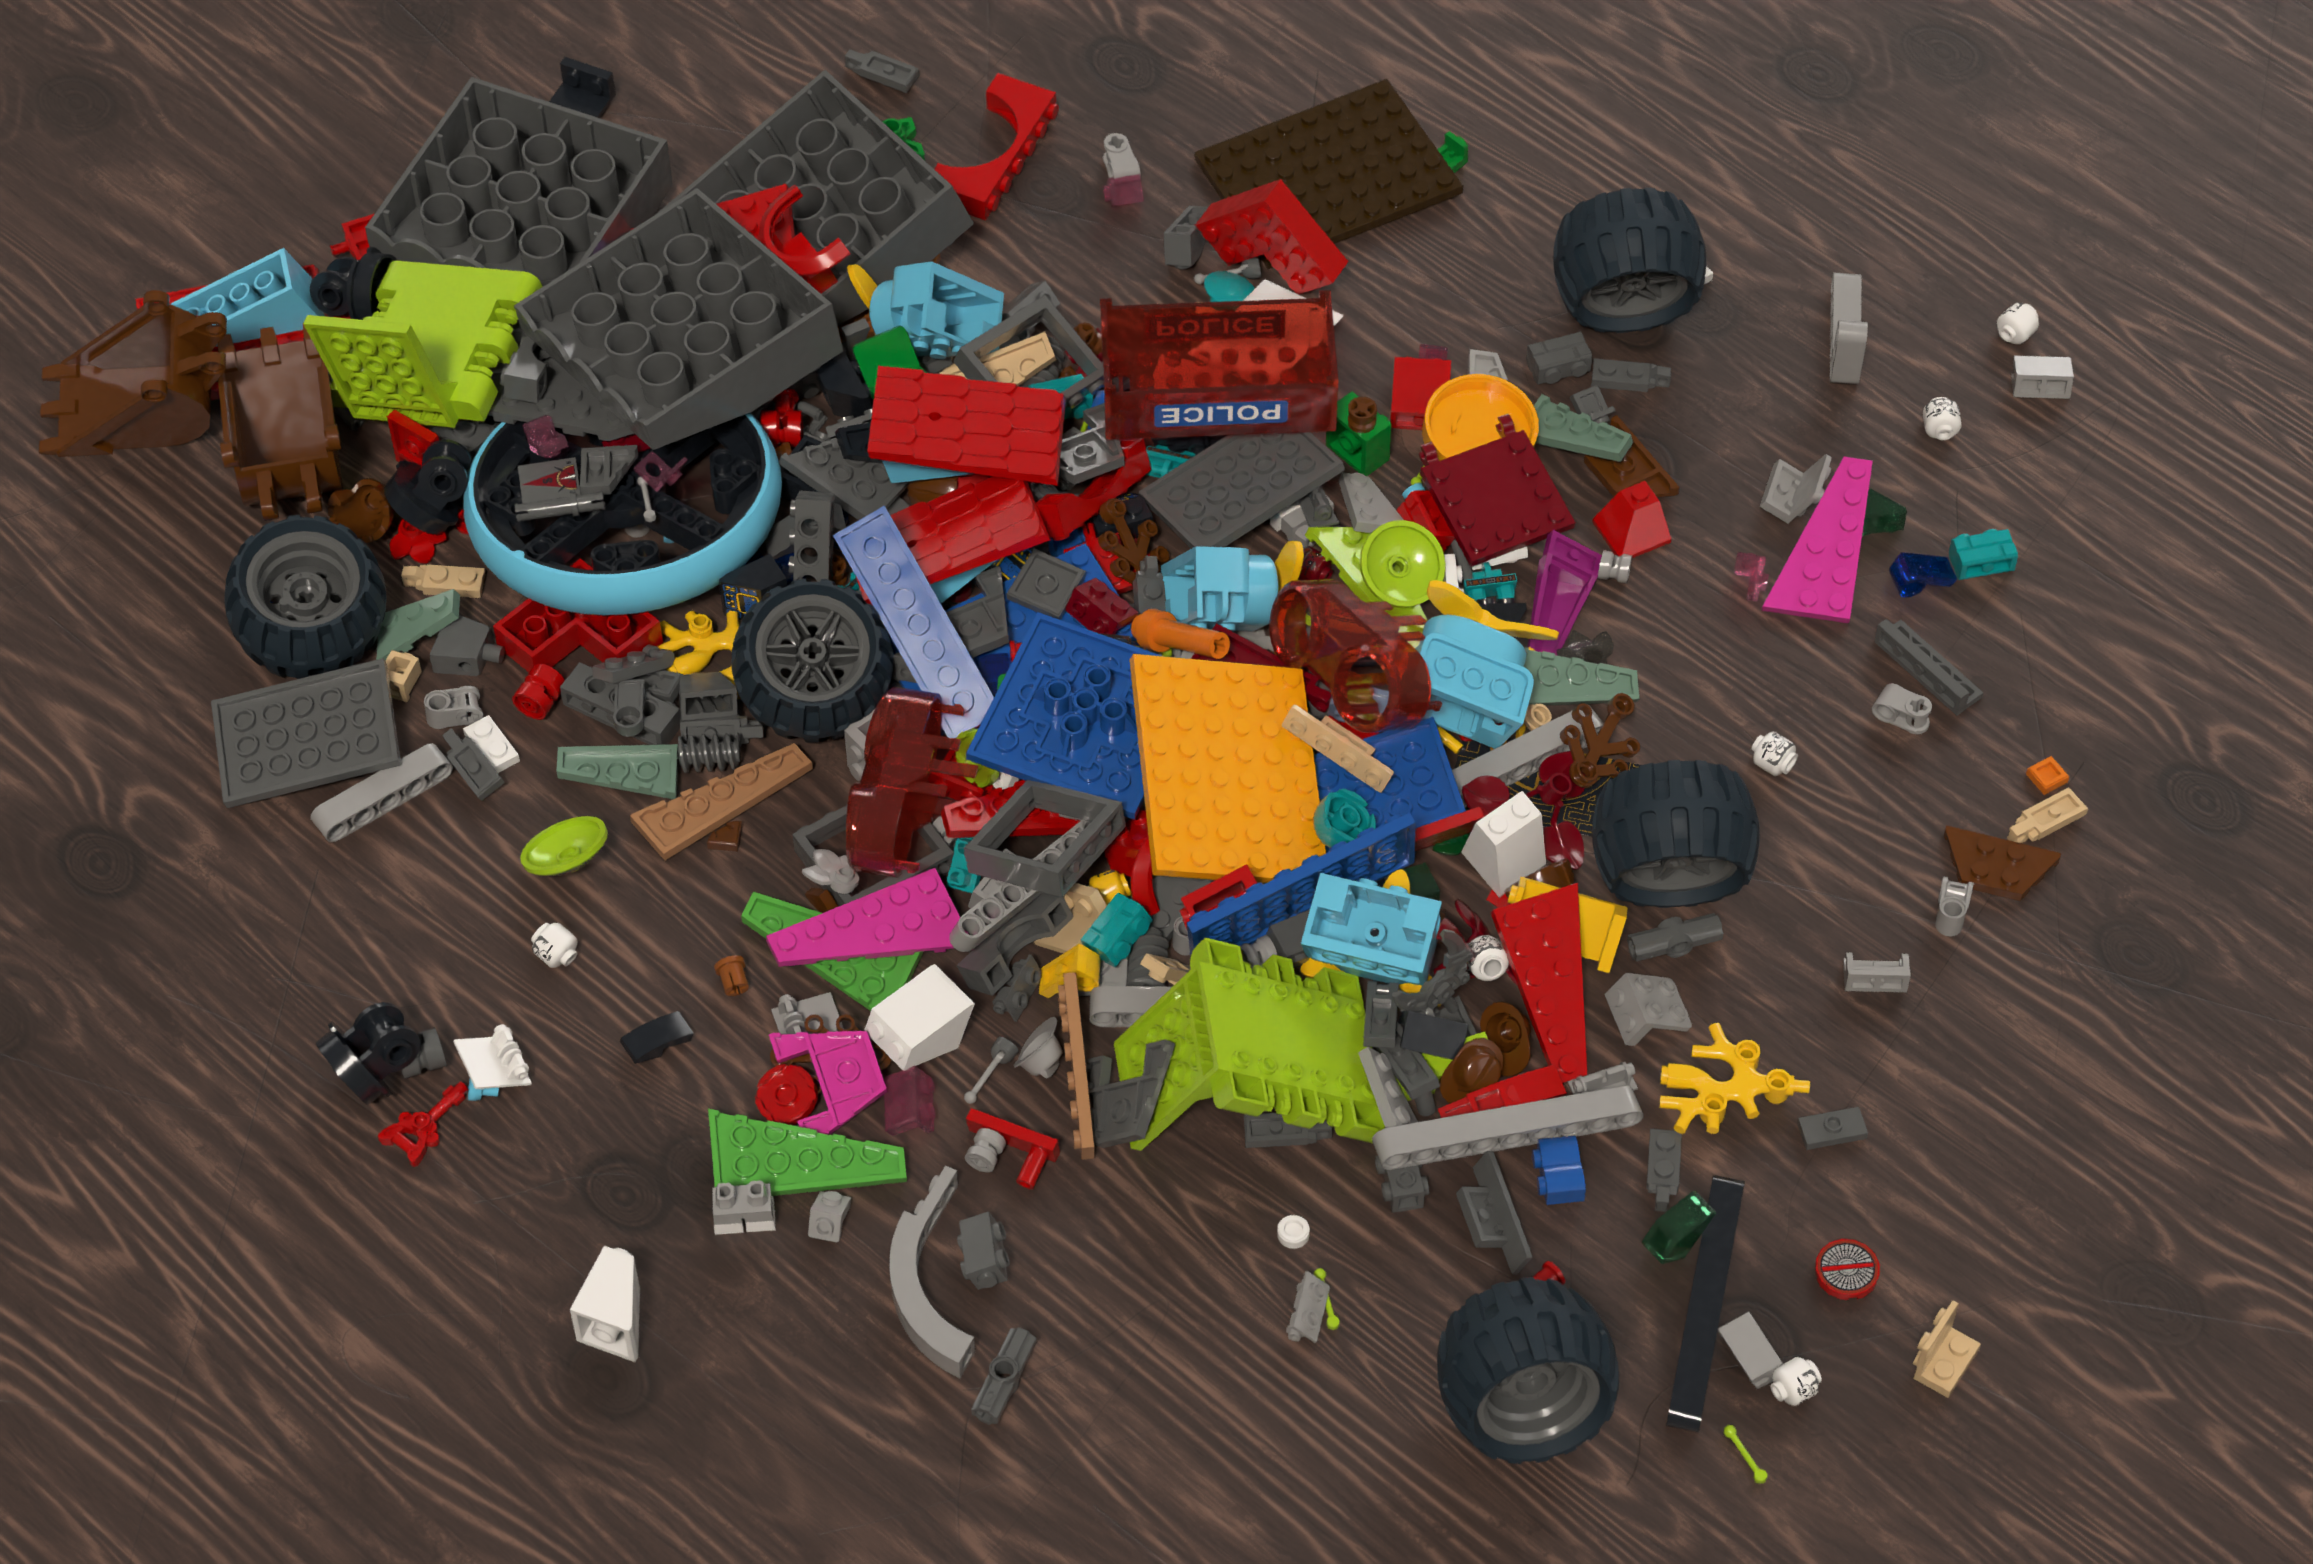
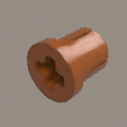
M728 956L719 960L714 965L715 972L720 976L725 993L728 996H737L749 989L744 972L745 961L742 956Z

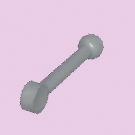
M640 476L637 483L642 488L646 509L644 519L647 522H652L656 519V514L651 509L647 488L649 479L646 476Z

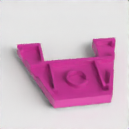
M838 1031L820 1034H808V1032L768 1034L778 1063L810 1053L828 1110L798 1120L799 1127L817 1130L818 1133L830 1135L888 1092L867 1031Z

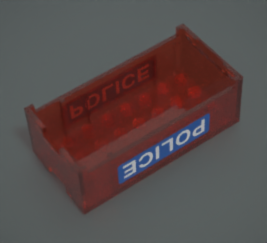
M1331 290L1319 291V298L1118 306H1112V298L1100 299L1106 440L1336 431L1338 370ZM1111 377H1119V392H1116V385H1112ZM1123 377L1129 378L1130 391L1124 392Z

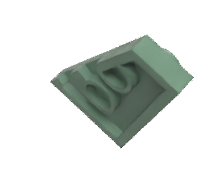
M451 589L385 612L378 635L376 660L384 658L386 661L391 650L406 653L413 648L412 643L422 636L431 637L459 618L460 594L455 589Z

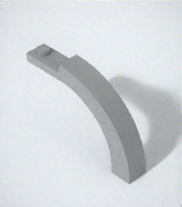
M945 1166L939 1176L935 1175L929 1186V1194L925 1201H919L914 1215L906 1211L903 1212L892 1239L889 1269L895 1309L909 1338L933 1363L946 1372L961 1378L975 1354L974 1337L955 1328L935 1311L924 1295L918 1279V1264L923 1246L958 1187L957 1170Z

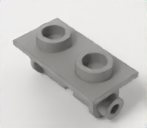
M1625 1061L1621 1062L1620 1065L1583 1077L1578 1076L1577 1079L1568 1081L1573 1095L1620 1086H1630L1633 1091L1638 1089L1632 1075H1635L1634 1066L1632 1063L1626 1064Z
M1305 1271L1301 1283L1297 1284V1295L1293 1307L1296 1311L1291 1315L1290 1324L1287 1326L1286 1332L1288 1333V1338L1292 1341H1300L1301 1337L1305 1336L1315 1343L1318 1339L1330 1286L1308 1271Z

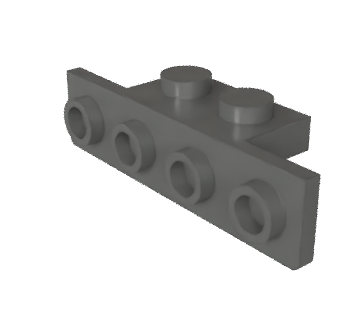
M1486 1151L1473 1167L1479 1187H1461L1456 1196L1475 1247L1502 1248L1512 1275H1518L1532 1259L1531 1249L1525 1238L1520 1219L1516 1214L1494 1152Z

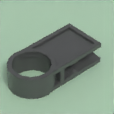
M644 679L624 680L615 683L613 719L615 730L622 736H635L643 730ZM627 715L639 718L632 725H622L618 722Z

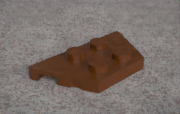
M1618 415L1613 416L1610 425L1631 434L1633 444L1621 462L1585 454L1584 463L1613 497L1620 490L1643 481L1647 482L1657 497L1678 495L1679 486Z
M1946 825L1944 838L1948 840L1951 849L1950 857L1952 863L1957 869L1956 875L1959 883L1968 884L1969 882H1974L1973 890L2021 901L2029 893L2030 888L2037 885L2044 878L2045 873L2052 866L2056 867L2061 857L2059 852Z

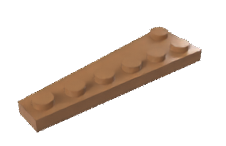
M793 743L761 757L753 763H747L734 769L735 771L731 775L721 779L715 777L708 780V785L694 791L691 788L680 793V797L669 802L662 800L630 815L631 823L664 860H667L812 770V762Z
M1076 972L1064 973V985H1058V1005L1062 1033L1068 1032L1069 1042L1064 1043L1065 1061H1071L1072 1071L1067 1072L1068 1090H1074L1075 1100L1070 1101L1071 1119H1077L1078 1130H1073L1074 1148L1081 1149L1082 1160L1093 1159L1094 1139Z

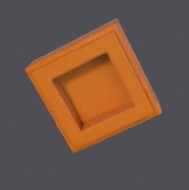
M2052 756L2027 768L2026 775L2043 795L2068 783L2070 777Z

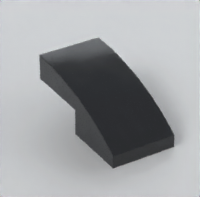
M676 1011L637 1027L621 1037L620 1043L636 1064L661 1057L664 1048L690 1042L693 1031L680 1012Z

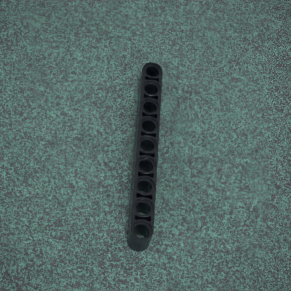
M1713 1175L1666 1426L1699 1433L1745 1181Z

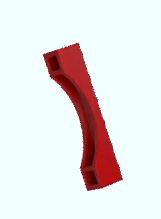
M1144 438L1119 439L1124 455V466L1096 476L1090 486L1078 496L1072 493L1046 494L1036 502L1050 538H1053L1055 541L1068 538L1072 531L1084 526L1086 520L1098 515L1100 506L1104 502L1126 493L1131 485L1140 482L1142 477L1151 471Z

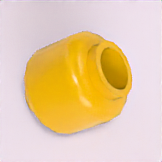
M1114 869L1095 875L1089 880V887L1098 889L1106 905L1110 903L1117 893L1126 897L1132 896L1124 873L1119 874Z

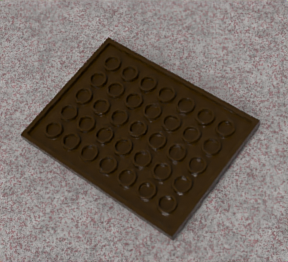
M1388 79L1194 152L1196 163L1221 200L1281 179L1334 244L1463 194L1462 183ZM1264 254L1259 256L1267 269L1273 268Z

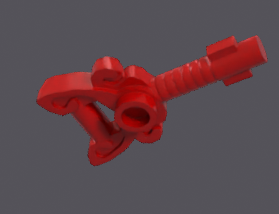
M461 1081L454 1087L450 1085L442 1093L443 1098L428 1113L415 1112L413 1115L409 1112L401 1113L398 1118L399 1122L383 1129L378 1134V1140L385 1146L397 1145L407 1153L410 1165L412 1167L418 1166L424 1158L428 1146L435 1147L439 1144L438 1128L435 1122L452 1105L458 1106L465 1099L464 1094L469 1090L468 1087ZM403 1134L415 1135L418 1141L414 1143Z

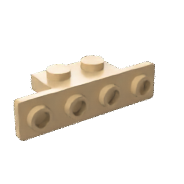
M1293 705L1282 722L1283 728L1380 793L1385 789L1394 774L1392 769L1372 757L1375 751L1374 747L1326 715L1322 721H1319L1299 706Z

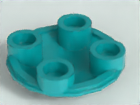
M1215 271L1208 274L1204 280V288L1211 297L1209 302L1218 309L1224 307L1235 309L1255 289L1246 278L1228 271Z

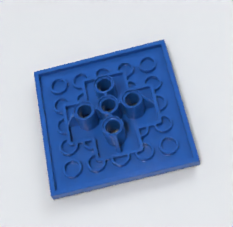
M1037 612L966 752V760L1025 781L1031 780L1120 801L1122 802L1124 816L1135 820L1144 802V790L1129 660L1133 654L1162 655Z

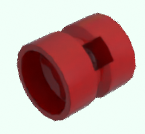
M778 410L761 411L760 425L768 434L773 446L776 447L780 443L789 442L790 447H796L803 438L802 410H786L784 414H780Z
M538 663L532 667L524 680L525 682L519 686L513 695L512 701L515 707L527 717L542 720L552 708L554 701L560 696V686L564 683L565 679L554 668Z

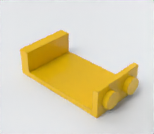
M1520 877L1518 886H1511L1507 903L1512 904L1559 889V887ZM1578 893L1581 957L1598 961L1597 970L1609 973L1625 925L1628 907Z

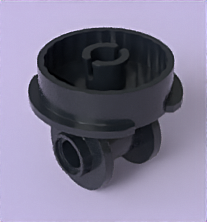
M375 247L367 248V253L360 260L348 256L338 257L329 264L326 271L320 272L311 281L310 295L312 301L318 309L331 316H341L348 311L351 319L363 320L367 316H372L374 312L381 311L377 308L379 301L376 297V291L390 263L397 260L393 255L381 253Z
M438 440L429 445L425 450L422 466L409 461H399L396 465L397 471L384 486V493L388 503L399 516L417 529L436 535L444 533L450 525H455L459 520L457 517L458 509L462 507L460 497L466 490L468 472L472 464L468 450L456 441Z
M388 1002L376 1003L364 1009L356 1018L353 1027L346 1032L331 1021L328 1024L330 1031L316 1042L318 1049L335 1073L367 1105L372 1103L381 1094L387 1097L392 1094L383 1078L391 1072L407 1067L413 1062L420 1050L419 1036L412 1028L404 1025V1017L399 1008Z

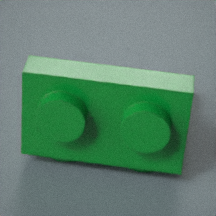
M901 325L859 342L852 349L873 400L875 398L878 366L924 370L918 362L907 331Z

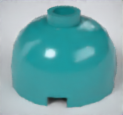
M1339 789L1337 792L1329 793L1318 804L1314 812L1313 827L1322 843L1331 848L1339 842L1346 841L1348 843L1356 839L1357 835L1367 828L1373 827L1376 829L1374 814L1369 815L1365 808L1368 804L1361 796L1347 789Z

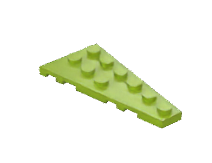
M1309 527L1305 533L1306 538L1310 542L1315 541L1322 549L1320 554L1325 557L1326 561L1331 560L1340 570L1339 577L1365 607L1370 606L1375 611L1378 617L1396 636L1394 642L1403 646L1407 651V657H1409L1410 653L1419 645L1424 625L1428 620L1421 605L1406 608L1388 605L1374 596L1366 586L1360 570V553L1365 540L1371 533L1354 531L1353 527ZM1393 563V570L1400 572V566Z

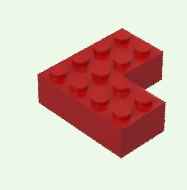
M1281 179L1211 203L1195 224L1203 237L1213 246L1220 258L1228 266L1264 254L1272 267L1278 271L1288 283V286L1298 295L1333 284L1348 263V260Z
M581 558L570 566L573 568L593 570V568L590 565H588L585 561H583ZM529 598L493 625L497 645L504 646L505 654L527 672H530L532 667L538 663L553 667L580 645L602 663H605L607 658L626 657L627 653L632 651L642 652L643 648L648 644L659 646L663 643L660 621L648 611L624 615L581 614L549 607Z

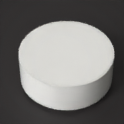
M1297 1215L1284 1217L1278 1224V1240L1287 1248L1295 1249L1302 1247L1309 1239V1224L1304 1218Z

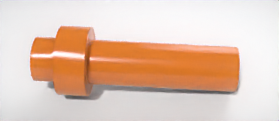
M1148 609L1142 614L1137 615L1131 625L1132 635L1136 638L1138 644L1144 649L1155 652H1165L1170 648L1221 659L1228 653L1230 647L1229 637L1225 633L1177 622L1173 614L1167 611Z

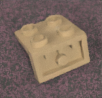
M1075 883L1063 896L1074 918L1054 937L1035 940V945L1060 953H1065L1077 944L1083 945L1080 939L1107 907L1098 889Z
M1954 1300L1947 1310L1943 1307L1939 1310L1933 1322L1935 1327L1931 1333L1926 1331L1917 1347L1919 1352L1913 1362V1365L1917 1366L1914 1379L1947 1398L1955 1389L1981 1346V1343L1952 1328L1959 1305Z

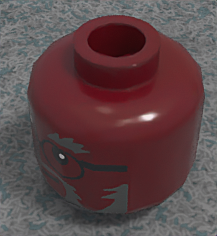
M1306 546L1303 548V563L1297 581L1311 589H1316L1321 584L1326 585L1333 575L1331 560L1326 561L1325 557L1320 554V551L1311 546Z

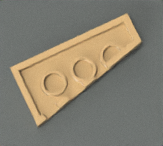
M1046 332L986 354L979 358V360L997 382L1016 383L1018 387L1056 361V357ZM957 366L940 372V374L965 377Z

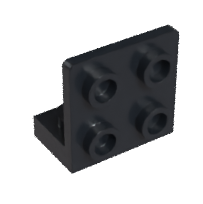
M564 57L560 63L563 83L549 102L600 118L616 95L613 72Z

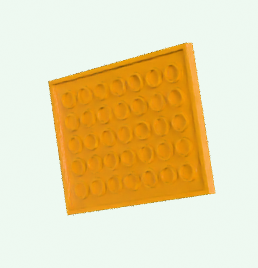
M1133 654L1129 661L1153 875L1217 880L1247 864L1257 883H1268L1274 880V876L1285 869L1292 871L1302 866L1301 864L1305 859L1313 855L1320 857L1326 854L1325 844L1318 838L1313 827L1314 812L1320 803L1313 747L1282 727V722L1293 705L1299 706L1308 713L1303 669Z

